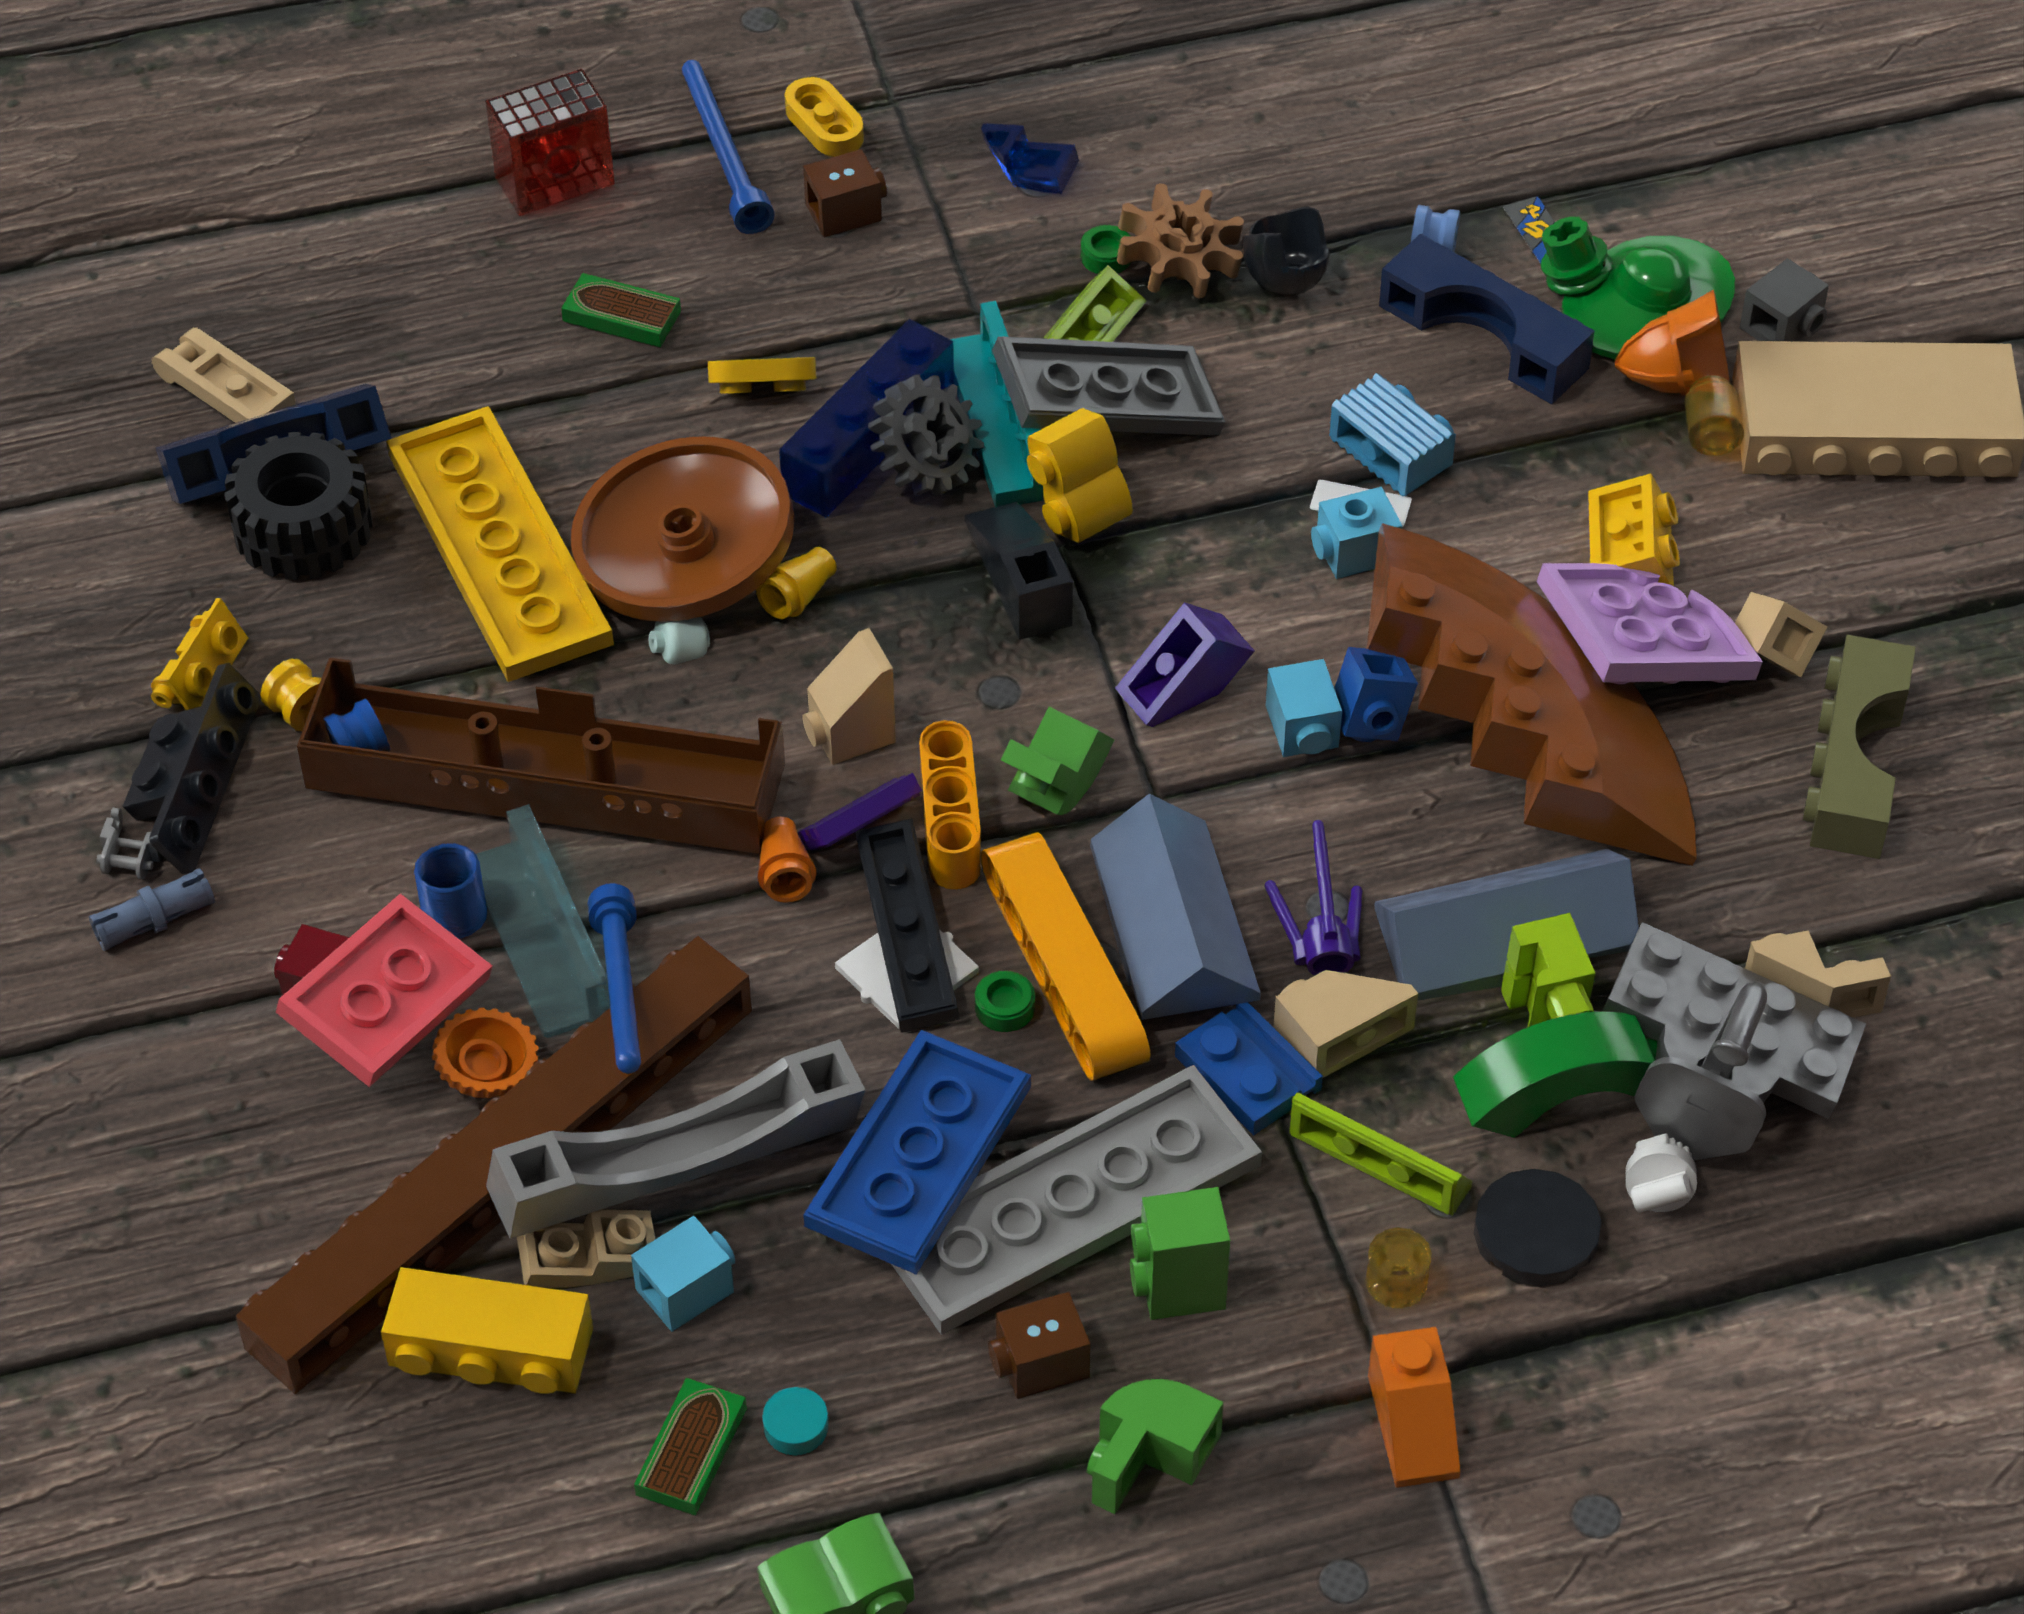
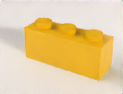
M400 1267L381 1335L388 1366L398 1367L409 1374L426 1375L433 1372L460 1376L464 1380L475 1384H489L494 1381L522 1385L533 1392L543 1394L555 1391L576 1393L593 1331V1322L588 1294Z

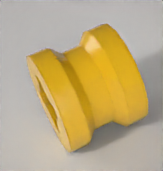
M292 658L283 661L267 675L261 688V700L273 712H282L284 721L293 729L302 731L322 678L313 677L311 669L300 659Z

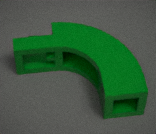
M1602 1011L1566 1015L1532 1025L1500 1040L1471 1060L1453 1076L1472 1127L1515 1138L1545 1112L1574 1097L1604 1091L1619 1092L1635 1097L1648 1067L1656 1060L1657 1041L1645 1038L1635 1015Z

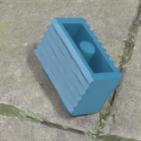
M1375 373L1372 379L1367 378L1365 383H1360L1356 390L1351 389L1348 395L1343 394L1340 400L1336 399L1332 404L1329 434L1332 441H1337L1340 448H1345L1346 452L1352 454L1355 460H1360L1363 466H1368L1370 472H1375L1378 478H1383L1385 484H1390L1393 491L1398 490L1402 496L1408 495L1453 464L1456 434L1450 423L1443 416L1438 414L1432 416L1419 406L1411 392L1403 385L1397 384L1394 386L1383 376Z

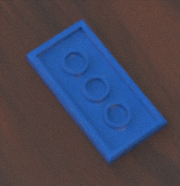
M921 1030L803 1214L804 1227L917 1275L1031 1088V1075Z

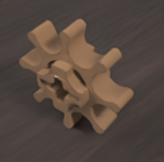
M1157 184L1151 208L1154 211L1140 210L1131 203L1123 204L1118 228L1122 231L1133 233L1136 236H1123L1121 238L1116 260L1121 265L1132 261L1149 263L1152 268L1147 288L1153 293L1160 290L1161 282L1164 279L1177 277L1178 280L1189 281L1192 285L1194 296L1196 298H1203L1206 295L1210 279V273L1207 270L1221 271L1232 279L1238 277L1243 254L1239 250L1230 249L1224 245H1237L1239 243L1244 220L1238 216L1221 221L1213 219L1209 214L1213 193L1208 189L1201 191L1197 202L1185 205L1183 201H1173L1170 198L1165 184Z

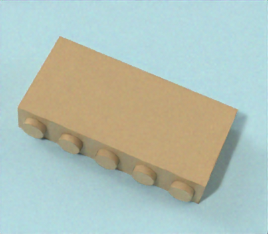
M1739 341L1732 383L1743 474L2018 477L2024 455V416L2011 344Z

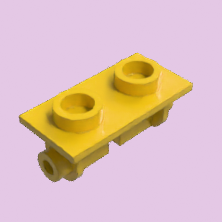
M216 598L209 611L193 617L190 622L191 628L175 651L179 658L169 660L160 676L155 677L152 681L151 689L153 692L151 699L158 706L170 708L172 704H182L185 710L200 707L216 667L224 663L232 665L248 640V636L221 598Z

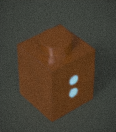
M862 149L803 166L805 204L823 237L882 221L881 199L887 197L886 182L880 168L871 167Z
M1069 1291L996 1313V1339L988 1341L989 1354L998 1378L1008 1376L1017 1399L1090 1377L1091 1344Z

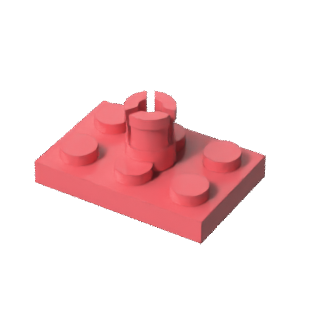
M400 893L280 997L276 1013L370 1087L489 979L493 965Z

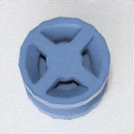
M1418 205L1411 242L1418 235L1422 234L1455 253L1460 211L1449 209L1445 213H1436L1429 206Z

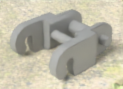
M113 807L111 809V818H106L100 834L103 851L102 854L97 855L96 862L100 863L102 874L108 875L112 867L136 870L137 878L144 879L148 870L153 869V861L160 862L162 855L149 842L151 832L146 833L144 841L119 838L123 824V812L121 808ZM120 847L140 849L138 857L117 854Z

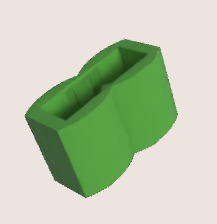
M879 1513L849 1521L825 1534L819 1540L808 1541L790 1547L770 1557L757 1567L760 1588L773 1614H903L907 1609V1605L915 1599L913 1577Z

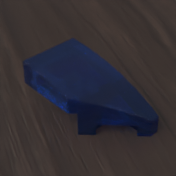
M983 123L981 131L984 140L1013 186L1046 193H1063L1079 162L1075 144L1028 142L1024 126Z

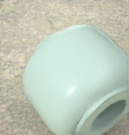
M701 617L681 621H656L648 639L651 652L661 653L664 660L673 665L703 657L710 646L708 627Z

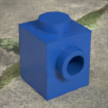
M1348 647L1334 687L1342 709L1341 730L1344 736L1362 742H1372L1375 739L1399 740L1418 685L1405 658L1366 648Z

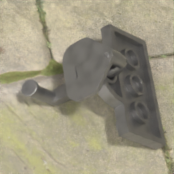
M1643 922L1637 931L1602 1011L1635 1015L1643 1034L1657 1040L1656 1060L1648 1067L1637 1089L1635 1103L1654 1136L1668 1134L1669 1138H1674L1676 1142H1681L1683 1147L1688 1146L1693 1160L1748 1151L1764 1123L1766 1109L1763 1103L1771 1093L1829 1119L1839 1100L1866 1023L1850 1017L1839 1010L1828 1007L1784 985L1775 983Z

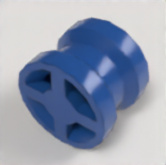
M366 698L355 703L353 710L345 715L340 716L333 713L323 718L332 744L385 752L391 750L385 732Z

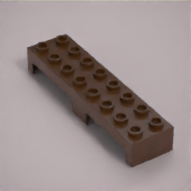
M329 658L297 744L306 789L756 854L761 853L765 822L771 817L785 767L783 724L779 720L758 718L759 740L598 718L594 695L536 686L538 709L358 684L355 681L352 661L338 658ZM366 698L385 732L391 750L385 752L332 744L323 718L333 713L340 716L345 715L353 710L355 703Z

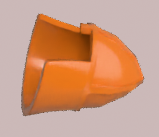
M1714 289L1698 299L1677 309L1667 311L1666 315L1648 322L1639 332L1624 343L1614 360L1616 369L1629 379L1658 392L1681 393V396L1704 395L1732 399L1727 358Z

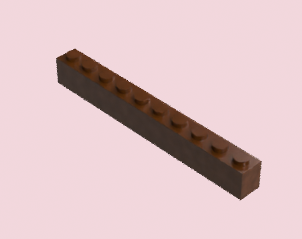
M699 936L695 937L681 950L670 952L661 961L658 969L637 986L633 985L641 1065L637 1071L626 1074L621 1072L616 1065L610 1008L593 1022H586L573 1033L568 1043L548 1059L545 1058L536 1062L528 1070L523 1080L503 1096H496L483 1107L479 1116L457 1134L453 1133L442 1139L428 1158L411 1172H404L397 1176L388 1186L386 1192L366 1209L356 1211L347 1217L340 1226L339 1231L316 1250H309L302 1254L295 1261L291 1270L268 1289L260 1290L252 1295L245 1303L243 1309L235 1315L244 1349L290 1391L297 1394L385 1320L400 1267L441 1273L502 1221L486 1187L493 1149L552 1130L571 1133L611 1130L752 1012L749 975Z

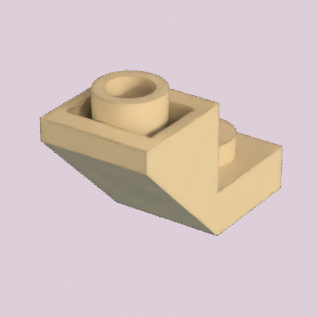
M1809 930L1787 935L1775 933L1761 940L1751 941L1745 969L1784 985L1797 993L1839 1010L1853 1018L1882 1012L1891 979L1883 957L1861 962L1848 960L1834 967L1825 968Z

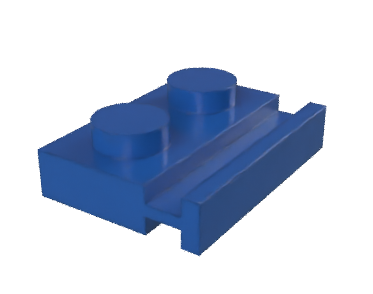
M1248 1002L1236 1004V1008L1227 1014L1219 1013L1175 1042V1057L1186 1068L1192 1065L1197 1068L1233 1116L1253 1136L1291 1111L1292 1098L1297 1092L1306 1096L1310 1092L1316 1094L1322 1088L1323 1076Z

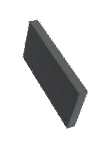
M998 336L992 349L1022 428L1043 429L1081 408L1103 415L1110 431L1219 436L1226 423L1193 346Z

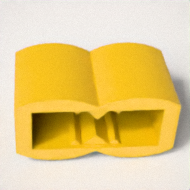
M1081 408L1028 436L1030 453L1027 456L1028 469L1033 478L1040 485H1043L1045 504L1042 506V513L1047 525L1054 533L1080 543L1133 514L1131 495L1125 478L1118 467L1115 442L1103 415Z

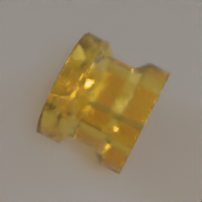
M1397 1227L1382 1231L1372 1240L1368 1252L1365 1283L1369 1294L1375 1301L1386 1307L1399 1309L1410 1307L1423 1298L1428 1287L1432 1252L1429 1243L1422 1235L1411 1229ZM1404 1269L1409 1272L1407 1275L1391 1274L1393 1271H1402Z

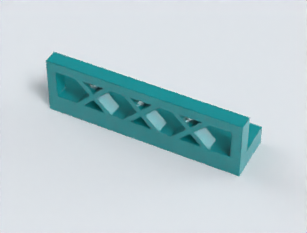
M990 301L980 303V334L944 340V357L953 384L958 387L957 396L959 402L971 400L973 403L967 412L969 420H981L982 426L973 431V437L984 442V448L976 452L994 506L997 507L1013 502H1018L1021 505L1043 501V485H1040L1033 478L1027 465V456L1030 455L1028 436L1041 429L1022 428L992 352L998 336H1009L997 302Z

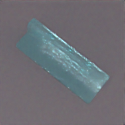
M528 804L506 811L511 843L477 853L476 855L480 862L487 909L544 1037L550 1038L579 1028L586 1022H593L610 1008L605 971Z

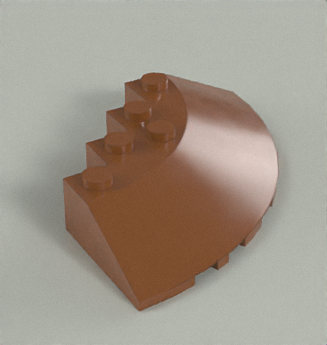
M1382 523L1378 535L1367 649L1405 658L1407 663L1422 667L1418 709L1474 723L1470 766L1526 780L1523 824L1693 866L1697 859L1696 834L1688 787L1673 747L1658 718L1633 682L1627 684L1603 682L1552 604L1541 595L1508 574L1466 552L1429 537Z

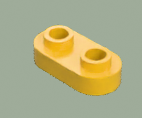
M805 77L792 82L785 91L786 115L819 152L835 157L860 149L864 141L863 119L831 83L817 77Z
M816 357L707 361L708 383H719L720 394L752 392V382L773 381L774 392L806 390V380L817 379Z

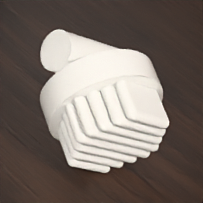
M1661 1134L1638 1141L1636 1149L1626 1165V1189L1638 1213L1648 1210L1668 1212L1687 1204L1694 1196L1697 1187V1169L1689 1147H1683L1681 1142H1676L1674 1138H1669L1668 1134Z

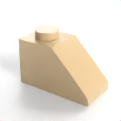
M868 628L859 631L807 688L809 712L802 716L804 728L811 744L814 747L821 745L832 765L896 743L893 668L872 631Z
M1325 970L1308 980L1300 979L1292 982L1276 996L1273 1027L1324 1078L1413 1030L1418 992L1410 984Z

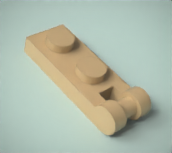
M192 328L180 337V344L173 350L165 348L152 358L155 371L165 382L169 384L176 382L235 423L296 405L294 392L198 328Z

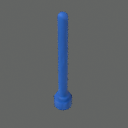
M688 60L682 66V73L733 192L729 204V212L733 222L742 233L754 234L762 232L772 224L775 217L769 197L763 190L752 186L701 64L696 60Z
M610 883L599 886L590 894L587 902L588 916L592 928L603 935L616 1065L621 1072L630 1074L637 1071L641 1065L627 932L634 926L637 913L635 898L632 892L623 885Z

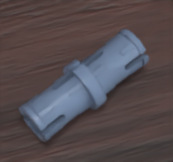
M199 868L157 888L151 889L149 886L136 891L138 896L88 917L97 941H100L101 948L106 951L127 939L152 929L155 933L168 928L166 923L191 911L215 903V898L207 878H204V873Z

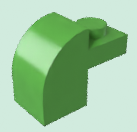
M1048 707L1029 748L1012 739L1008 743L1001 761L1018 769L1008 791L1057 815H1064L1076 806L1091 787L1115 739L1060 711Z
M1166 1379L1142 1380L1116 1391L1100 1408L1099 1443L1095 1447L1087 1466V1474L1092 1476V1504L1116 1514L1145 1464L1192 1485L1221 1437L1223 1402L1188 1385Z

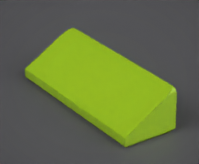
M1107 265L1090 281L1043 339L1114 342L1146 303V300Z
M1298 1092L1292 1098L1291 1136L1447 1215H1454L1470 1191L1472 1180Z

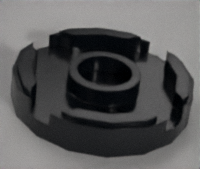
M1533 1168L1510 1172L1489 1185L1478 1201L1474 1237L1481 1256L1489 1265L1491 1260L1495 1266L1502 1269L1503 1276L1516 1283L1542 1287L1567 1282L1577 1276L1578 1270L1584 1267L1588 1261L1589 1263L1597 1252L1601 1218L1595 1201L1579 1183L1558 1172Z

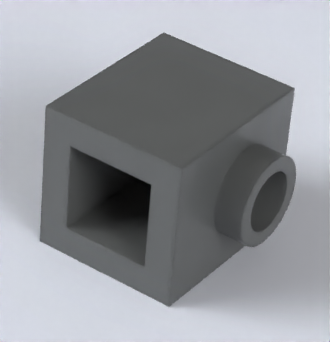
M1787 258L1746 290L1740 329L1758 341L1798 342L1805 336L1811 337L1818 332L1827 317V310L1824 308L1829 285Z

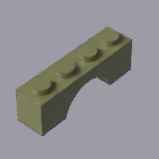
M1846 635L1842 657L1830 656L1824 689L1835 691L1834 700L1823 698L1817 729L1818 733L1828 734L1827 743L1816 742L1810 770L1811 777L1821 778L1819 788L1808 787L1802 821L1813 823L1810 840L1811 847L1880 859L1890 820L1896 778L1872 764L1861 751L1858 741L1872 732L1900 727L1910 688L1915 646Z

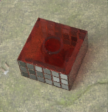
M583 69L485 100L495 178L519 216L615 184L607 106Z

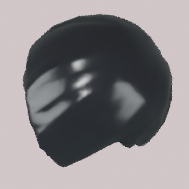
M1304 206L1279 215L1261 218L1255 221L1250 227L1249 232L1242 237V254L1246 268L1261 287L1276 294L1298 295L1307 292L1319 283L1327 270L1330 252L1329 248L1326 247L1324 225L1320 212L1317 209Z

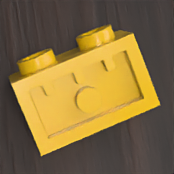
M1651 473L1589 490L1590 563L1613 564L1618 567L1651 572L1660 575L1659 583L1674 586L1673 568L1680 565V556L1676 541L1671 532V526L1678 524V513L1672 495L1669 492H1661Z

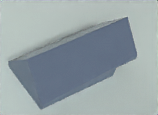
M1146 795L1091 838L1090 842L1128 986H1133L1141 1020L1260 1000V989L1205 820L1154 795Z
M1608 849L1375 901L1374 908L1398 983L1412 985L1418 992V1001L1502 987L1506 960H1508L1507 953L1512 926L1570 913L1589 958L1629 951L1639 929L1630 858Z

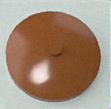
M719 437L678 438L664 441L633 453L611 467L592 485L582 499L574 516L571 528V548L575 563L591 593L608 608L620 614L646 621L668 622L689 620L729 607L762 585L779 566L789 548L794 531L795 515L789 491L782 474L772 461L756 449L734 440Z

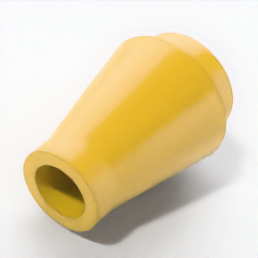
M815 547L806 554L780 563L771 576L756 589L757 597L762 607L770 615L778 619L799 616L824 583L836 573L837 566L833 556L826 549Z

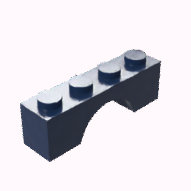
M1422 234L1418 235L1382 268L1379 307L1421 331L1445 323L1471 324L1490 331L1501 339L1510 352L1508 380L1551 405L1590 368L1594 330Z
M365 383L155 447L172 500L182 504L226 490V476L233 474L231 466L237 458H246L245 450L254 444L262 446L266 444L265 439L275 435L280 439L289 437L288 433L301 432V436H310L312 432L324 434L325 441L336 438L344 443L345 450L352 449L353 451L392 439L376 386Z

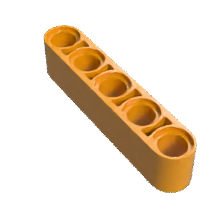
M1036 832L982 850L980 855L981 864L990 891L1087 1078L1093 1081L1150 1061L1149 1042L1141 1020L1042 834Z

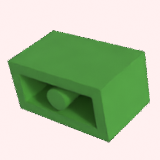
M1218 1187L1142 1197L1141 1223L1131 1224V1237L1135 1258L1130 1259V1273L1135 1297L1146 1296L1150 1319L1155 1320L1226 1310L1230 1237Z

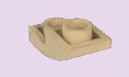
M601 1209L589 1213L584 1223H558L518 1236L517 1243L524 1285L549 1289L594 1285L634 1277L631 1254L655 1240L651 1212L643 1210Z

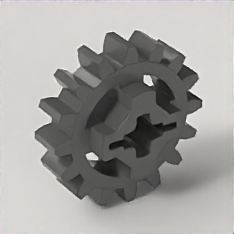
M914 375L884 391L886 397L876 402L873 406V409L881 417L868 424V429L878 433L880 436V440L870 446L871 450L874 452H884L886 457L879 468L882 472L894 468L897 472L895 485L900 488L912 482L914 495L917 496L931 491L933 496H938L969 480L967 473L977 469L980 465L972 453L984 448V442L973 437V431L982 426L981 420H969L967 412L973 405L971 400L959 403L955 399L958 387L952 384L941 390L939 376L935 375L924 381L919 375ZM913 403V408L906 411V416L903 415L908 404ZM947 456H950L947 464L940 469V463L946 461Z

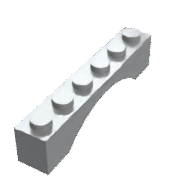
M835 1040L785 1056L735 1088L700 1105L662 1119L603 1132L571 1133L552 1130L495 1148L492 1152L486 1187L507 1234L512 1239L852 1128L856 1122L865 1088L841 1040Z

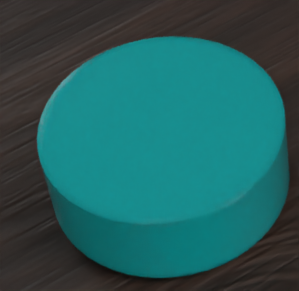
M790 1387L775 1393L767 1401L763 1410L764 1434L768 1443L777 1451L788 1455L806 1454L819 1447L828 1433V1412L823 1399L814 1391L802 1387Z

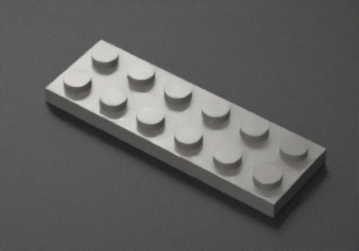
M1192 1065L977 1176L917 1275L895 1265L892 1266L942 1335L1131 1235V1224L1141 1223L1142 1197L1213 1187L1220 1188L1260 1167L1262 1151L1197 1068Z

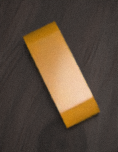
M942 720L927 726L921 733L919 741L927 860L931 879L941 887L957 890L970 886L980 876L981 830L970 732L960 723Z

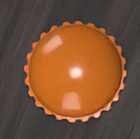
M483 1007L475 1011L467 1009L463 1014H455L452 1020H446L443 1028L438 1030L432 1046V1060L435 1061L434 1068L440 1072V1078L446 1080L449 1087L456 1089L462 1094L475 1098L503 1096L523 1080L528 1070L538 1061L537 1053L539 1047L535 1044L536 1037L530 1033L529 1026L523 1025L520 1018L512 1017L509 1012L502 1013L495 1008L486 1010Z

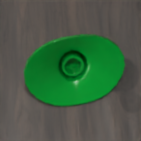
M1645 236L1625 241L1607 250V254L1612 259V271L1609 276L1598 286L1586 292L1565 295L1561 305L1562 313L1580 321L1583 325L1595 331L1592 347L1593 353L1616 359L1624 343L1639 332L1648 322L1666 315L1667 311L1677 309L1698 299L1713 289L1715 291L1720 323H1722L1729 313L1735 294V276L1730 263L1717 250L1697 240L1678 236Z

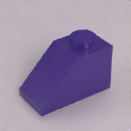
M1184 602L1115 689L1145 725L1154 727L1220 694L1255 650L1223 614Z

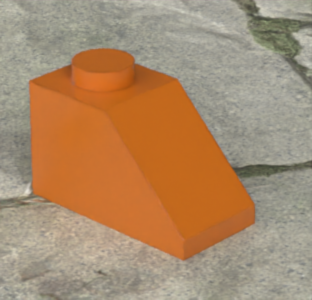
M1429 1327L1372 1336L1368 1379L1395 1487L1459 1479L1461 1470L1451 1381L1437 1328Z

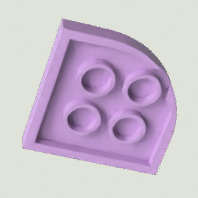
M1542 564L1537 579L1538 585L1603 682L1627 684L1629 682L1661 681L1674 684L1680 681L1726 683L1731 680H1756L1763 662L1733 620L1713 602L1696 591L1691 590L1687 598L1678 588L1669 584L1659 583L1660 575L1618 567L1613 564Z

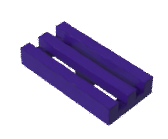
M913 773L893 778L797 833L806 850L815 851L829 847L920 796L919 792L922 789Z

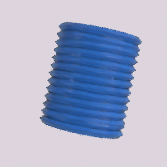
M456 843L440 844L422 853L416 861L414 869L420 909L458 939L472 935L482 927L487 918V905L480 862L476 853L468 847Z

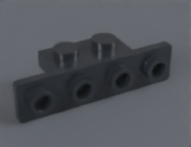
M224 663L216 667L200 707L175 714L170 713L157 719V722L151 728L150 739L141 762L132 775V784L122 806L136 821L157 816L149 836V842L181 874L191 873L196 869L261 701L260 693L230 663Z

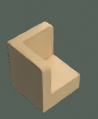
M1754 592L1750 593L1735 621V624L1758 656L1789 674L1802 677L1827 629V626L1788 603Z

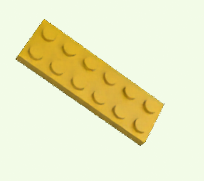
M489 406L386 440L388 455L508 682L614 645L613 633L609 623Z

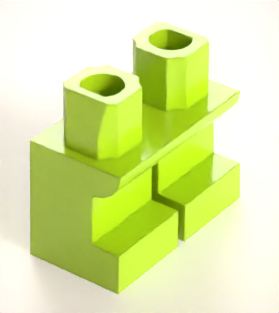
M1566 913L1512 926L1507 953L1508 960H1506L1501 993L1508 1009L1526 1006L1530 1013L1527 1027L1566 1015L1594 1012L1590 1003L1595 971L1571 914Z

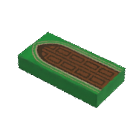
M582 273L561 307L563 322L661 347L681 313L680 298Z
M686 1378L634 1483L635 1495L696 1516L747 1410L746 1397Z

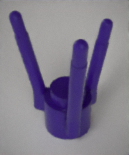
M1315 820L1312 824L1321 915L1309 920L1307 929L1301 935L1276 883L1268 880L1264 886L1292 945L1294 963L1296 965L1307 964V969L1312 975H1317L1325 970L1346 973L1353 967L1356 961L1361 959L1358 937L1363 890L1358 885L1352 887L1347 924L1345 925L1342 919L1336 916L1334 912L1324 823L1321 820Z

